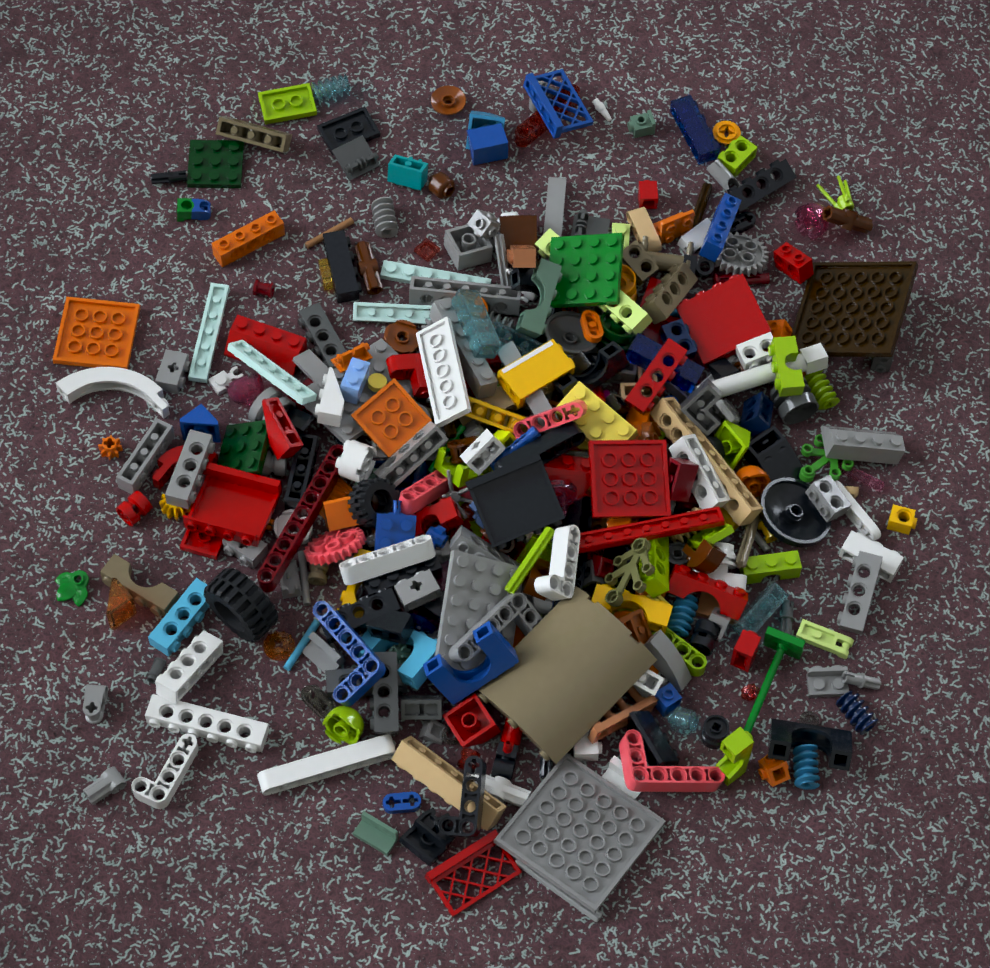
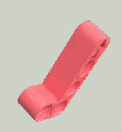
M578 399L524 418L514 425V435L518 439L525 433L520 428L521 424L526 425L528 430L534 426L540 433L576 420L585 415L587 405L583 400ZM574 407H579L580 411H575L569 414V411L571 409H573ZM556 411L562 414V420L556 418ZM538 418L544 419V427L539 425Z

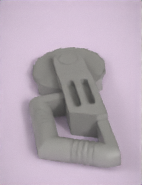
M727 398L724 400L720 399L715 403L718 410L729 422L734 424L741 422V415Z

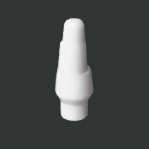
M598 98L594 99L592 103L595 109L607 121H611L612 118L603 102H600Z

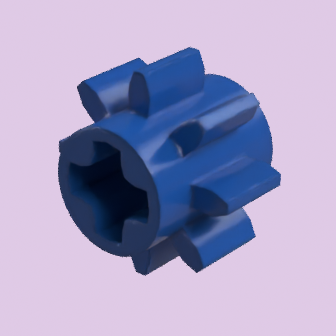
M439 524L437 527L431 526L425 534L431 536L434 549L436 547L442 549L449 538L446 535V528Z

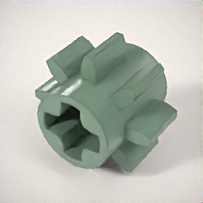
M407 644L393 645L388 651L397 652V664L404 663L412 653L411 648H407Z

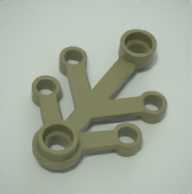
M637 538L632 543L631 550L615 557L613 564L618 570L608 573L604 578V581L609 586H614L618 582V578L623 576L617 588L610 590L605 596V601L612 607L622 605V594L631 576L633 579V589L636 592L643 593L646 590L647 586L641 580L637 566L640 559L643 565L641 570L645 575L651 576L655 572V567L650 563L648 557L651 543L646 538Z

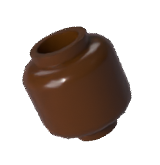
M438 172L429 178L428 189L438 198L445 199L454 193L455 183L445 173Z

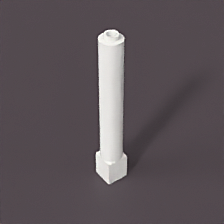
M818 343L800 349L796 361L785 364L790 369H802V372L811 374L828 368V355L822 344ZM767 363L711 382L721 391L723 398L773 382L776 379V375L772 373L771 363Z

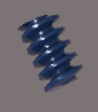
M851 690L837 700L836 706L841 707L840 711L846 714L845 718L847 720H851V726H856L855 731L863 735L870 731L879 720L878 718L871 720L874 713L867 714L869 706L862 708L865 701L863 699L857 701L860 694L852 695L853 691Z

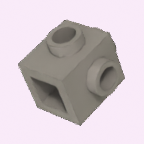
M479 209L476 210L467 223L474 230L473 233L481 239L483 237L491 239L496 235L501 225L493 213Z

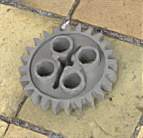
M737 231L735 235L729 232L723 250L714 266H720L719 271L726 270V274L732 272L733 275L746 274L750 277V273L756 275L757 271L761 273L762 268H766L769 252L767 251V246H763L764 242H758L759 238L752 239V235L747 237L745 232L742 235H739Z

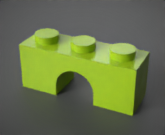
M774 337L771 345H768V353L773 359L771 370L776 375L774 380L775 390H778L779 397L802 395L805 387L802 369L793 370L785 364L796 361L798 355L796 337Z
M796 550L750 556L746 567L739 568V573L747 576L746 584L760 583L764 577L769 575H779L780 580L798 578L802 569L799 552Z

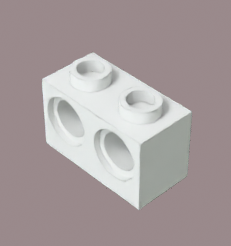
M771 332L736 345V355L744 371L773 362L772 356H769V353L764 351V349L768 348V345H771L773 339ZM752 355V356H754V357H753V358H747L746 356Z

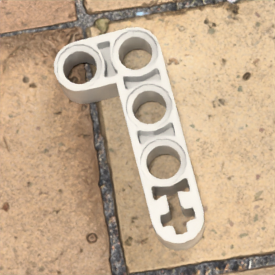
M576 525L555 529L549 575L537 577L534 582L536 592L552 601L569 599L574 594L580 544V530Z
M188 733L180 737L155 782L145 777H137L132 781L133 795L137 800L156 809H164L168 806L198 753L197 739L193 734ZM178 760L184 761L181 765L174 764ZM167 778H174L170 783L165 782ZM139 787H146L143 792L137 791ZM158 795H164V798L161 800L155 799Z

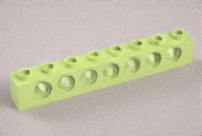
M550 228L535 243L539 249L537 253L543 259L550 258L551 237H560ZM620 290L619 304L616 307L614 305H598L602 311H609L611 313L610 317L616 323L620 321L623 324L622 328L628 334L634 333L637 337L653 321L649 314L622 290Z

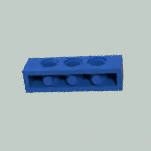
M724 193L716 208L698 255L716 262L723 250L741 203L740 199Z

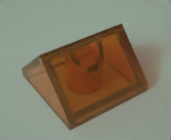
M112 578L106 612L111 630L117 629L137 614L133 597L117 578Z

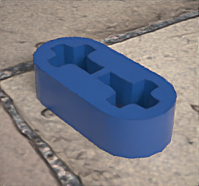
M416 792L387 794L383 799V809L389 814L415 812L421 807V797ZM410 798H414V801H418L415 802L414 806H410V803H403L409 802ZM389 800H393L394 803H398L394 804L393 808H390V805H388Z

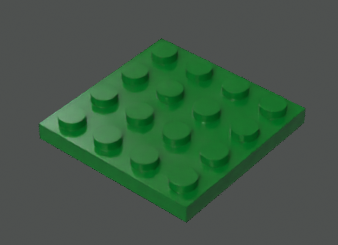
M608 233L551 237L549 261L562 266V278L556 285L557 294L555 299L551 301L550 307L562 308L619 304L624 234Z

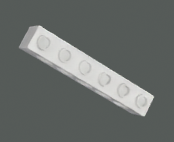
M152 694L145 713L146 722L151 727L160 728L161 726L168 728L173 733H179L180 731L193 734L196 738L200 736L212 743H218L219 741L231 748L242 747L251 753L263 751L269 733L268 723L182 701L175 705L155 694ZM166 713H172V714H173V715H172L171 717H169V718L163 717ZM185 718H191V719H192V720H191L190 722H188V723L183 722V720H184ZM204 723H211V726L207 728L202 727ZM224 728L231 729L227 733L221 732V730ZM243 733H249V734H250V735H249L248 737H246V738L241 737V734H243Z

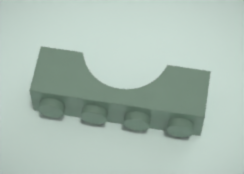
M543 258L536 262V268H534L531 280L539 289L540 301L535 309L525 310L520 314L515 329L516 332L535 339L545 333L547 327L545 321L552 311V307H550L551 301L555 299L557 294L555 288L562 278L561 265Z

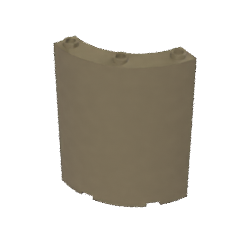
M577 586L574 588L572 598L561 600L514 647L519 662L477 690L480 693L478 697L485 704L489 702L508 718L507 722L512 728L516 729L518 727L540 749L539 755L545 761L551 760L555 764L657 661L642 642L638 643L632 636L630 637L632 632L599 602L594 603L589 600L591 598L590 595Z

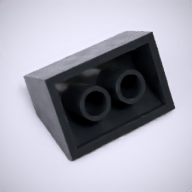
M650 711L630 712L627 730L634 729L642 735L648 765L678 766L680 757L675 749L672 750L669 745L670 741L665 732L662 733L660 730V724L656 716H652Z

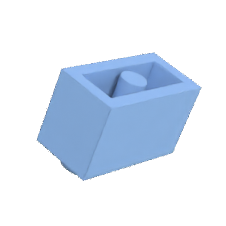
M352 357L340 384L344 401L357 405L369 377L370 362Z

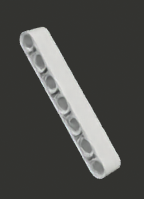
M381 735L263 770L257 774L262 794L265 796L271 795V793H278L392 759L396 748L391 735Z

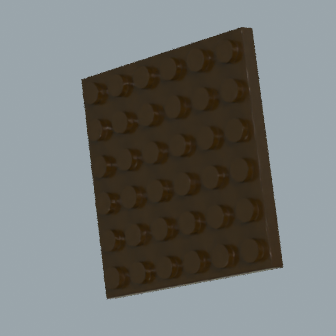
M917 261L813 262L814 275L808 278L791 336L796 337L798 354L802 348L821 343L828 357H893L918 270Z

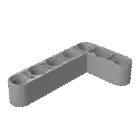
M523 593L509 594L498 602L450 648L449 658L454 663L471 660L481 650L473 642L474 635L472 631L488 621L500 632L513 620L526 636L543 618ZM513 599L516 601V606L513 604ZM500 611L503 613V619L500 617ZM525 614L528 616V622L525 619ZM460 649L463 652V657L459 654Z

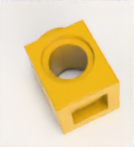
M893 504L886 529L909 535L911 529L916 527L918 519L914 517L916 510Z

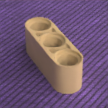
M641 207L627 211V221L638 243H641L643 236H648V251H662L660 238L646 208Z

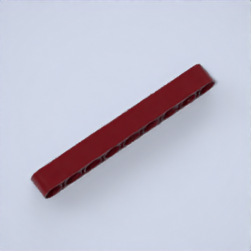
M338 444L330 448L258 571L257 579L259 587L263 592L268 593L275 590L321 511L323 502L328 499L339 480L340 475L338 468L335 467L336 457L341 456L344 451L343 445Z

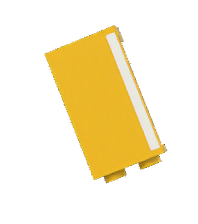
M551 339L497 372L496 378L517 408H520L525 404L526 397L568 372L573 375L575 363L570 357H567L562 346L556 343L554 339Z

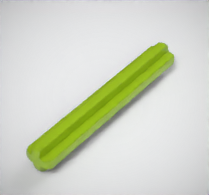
M545 527L505 586V590L509 594L516 593L553 538L555 530L551 527Z

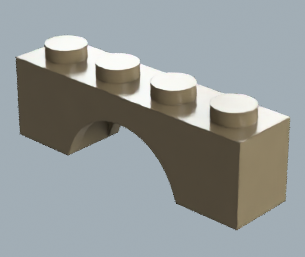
M113 554L100 571L102 582L105 585L116 587L123 596L127 597L129 595L134 598L138 605L149 607L150 611L157 616H165L179 599L178 592L164 583L153 587H141L131 580L132 569L130 563L116 554Z

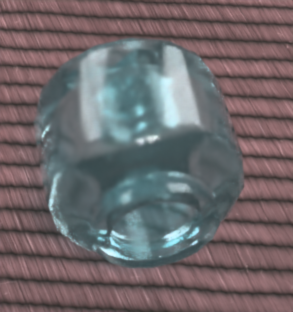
M679 706L674 711H670L667 721L670 723L672 731L689 735L696 731L699 717L696 716L694 710Z

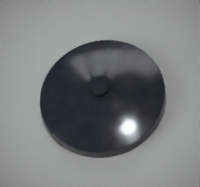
M787 477L771 481L761 492L758 499L759 504L763 507V510L759 513L760 518L767 530L778 540L795 547L814 546L827 535L832 521L826 522L805 493L810 487L808 483Z

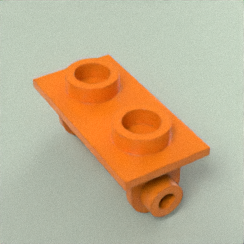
M362 342L352 350L337 354L335 358L331 359V362L340 373H343L347 370L352 357L368 361L373 357L368 352L370 349L369 344Z

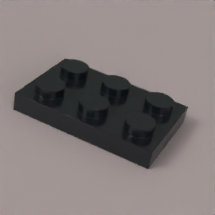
M365 106L317 125V131L332 156L334 155L333 149L362 135L366 142L380 137V131Z

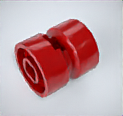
M136 490L128 497V502L123 501L115 509L120 518L132 527L141 519L140 516H145L153 507L149 500Z

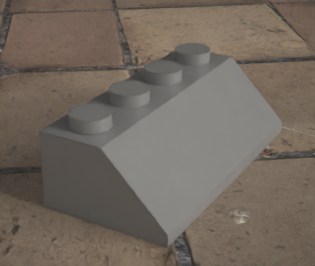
M821 426L826 458L897 465L905 453L903 436L894 432Z

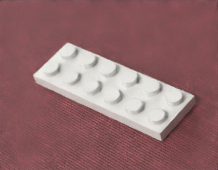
M445 317L416 333L434 421L439 428L471 412L453 326L449 317Z

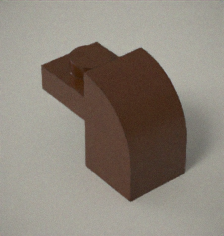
M703 539L697 549L688 544H685L682 549L687 555L686 559L689 560L687 566L705 574L714 572L727 555L718 546Z

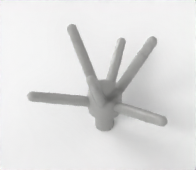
M448 469L446 472L449 491L443 494L442 497L448 498L451 496L456 502L460 514L466 519L467 515L459 505V502L471 504L473 500L460 496L469 491L467 487L458 492L453 490L451 472Z

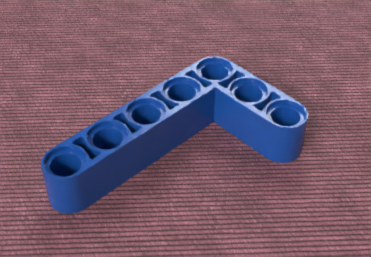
M318 601L313 606V614L358 664V667L333 692L335 701L347 707L352 706L383 677L386 672V666L332 605L325 601ZM327 608V613L322 616L323 609ZM340 621L339 627L334 630L335 623ZM352 635L351 642L346 644L347 638ZM364 649V655L359 658V652ZM377 663V669L371 672V667ZM362 678L361 685L357 686V680ZM348 692L347 698L342 700L343 693Z

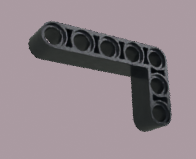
M575 422L565 423L499 459L495 463L494 469H499L537 452L544 465L582 444L585 440V434Z

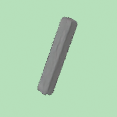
M496 234L494 235L500 282L501 285L511 286L510 274L506 272V269H509L504 235Z

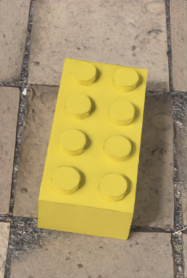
M580 381L557 405L560 406L578 399L586 403L587 412L585 415L573 420V422L584 432L585 440L588 442L589 440H634L638 436L636 428ZM574 407L573 409H571L569 411V414L575 411H580L579 407ZM556 411V415L563 419L562 414Z

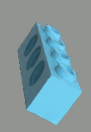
M198 578L191 583L148 636L151 646L168 657L172 652L175 653L179 649L180 642L184 637L190 636L193 626L203 620L206 610L210 608L204 597L206 583ZM194 602H200L199 605H192ZM183 616L189 617L186 620H180ZM176 631L174 635H168L169 632Z

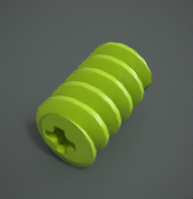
M823 370L806 374L805 379L811 389L810 393H813L819 404V410L830 409L840 402L839 398H835L836 392H831L833 387L829 385L830 381L826 379V374L822 373Z

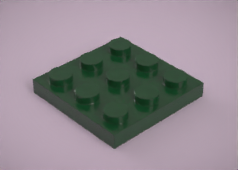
M190 140L187 188H241L244 142L238 140Z
M265 420L227 425L217 464L261 475L269 447Z

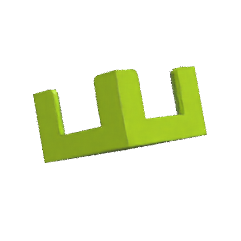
M445 446L438 449L434 468L446 478V471L449 469L452 483L458 488L466 486L465 482L489 472L490 466L478 476L465 462L459 464L450 463L451 456L445 457Z

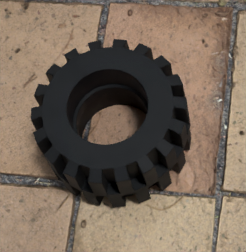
M367 479L353 486V492L349 493L351 499L348 500L351 508L348 509L349 512L353 513L351 516L353 520L357 519V524L363 525L365 528H375L377 513L393 512V500H397L398 504V494L400 492L395 490L396 485L394 483L390 484L388 479ZM373 494L377 497L379 503L377 512L374 511L371 505Z

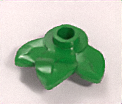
M77 570L73 573L64 572L55 579V582L60 585L56 595L57 601L61 602L72 598L78 607L85 602L88 596L86 586L89 583V576L86 572L82 570ZM77 577H81V581L76 583Z

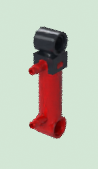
M506 717L491 776L494 778L495 776H501L511 781L523 732L518 727L516 729L512 728L508 724V718Z

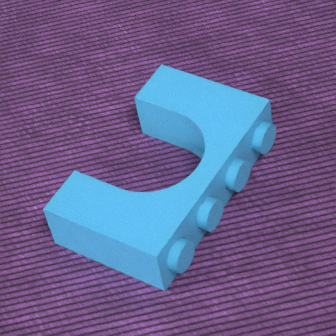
M368 630L361 637L373 652H385L393 645L399 644L371 637ZM414 630L407 644L414 647L413 651L397 670L403 683L418 690L425 682L427 677L423 664L435 656L437 639L428 637L422 631ZM364 649L359 652V658L364 655Z

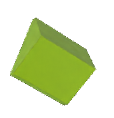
M724 420L714 436L722 442L725 450L724 460L733 470L749 448L751 432L728 420Z

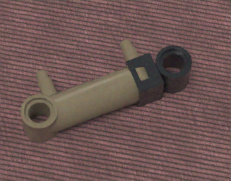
M643 236L641 243L646 247L647 254L658 262V271L669 272L668 270L673 265L677 264L679 266L685 262L694 275L696 272L699 277L707 278L712 274L714 270L713 261L705 257L697 261V256L693 255V242H688L686 254L682 256L648 251L649 237ZM634 251L629 252V255H637V253ZM701 264H707L709 271L703 272L700 269ZM645 265L641 266L642 269H649Z

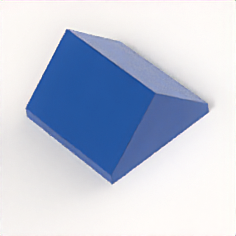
M502 123L467 130L473 165L508 158V140Z
M202 404L180 418L183 440H186L191 429L211 434L213 442L221 443L219 423Z

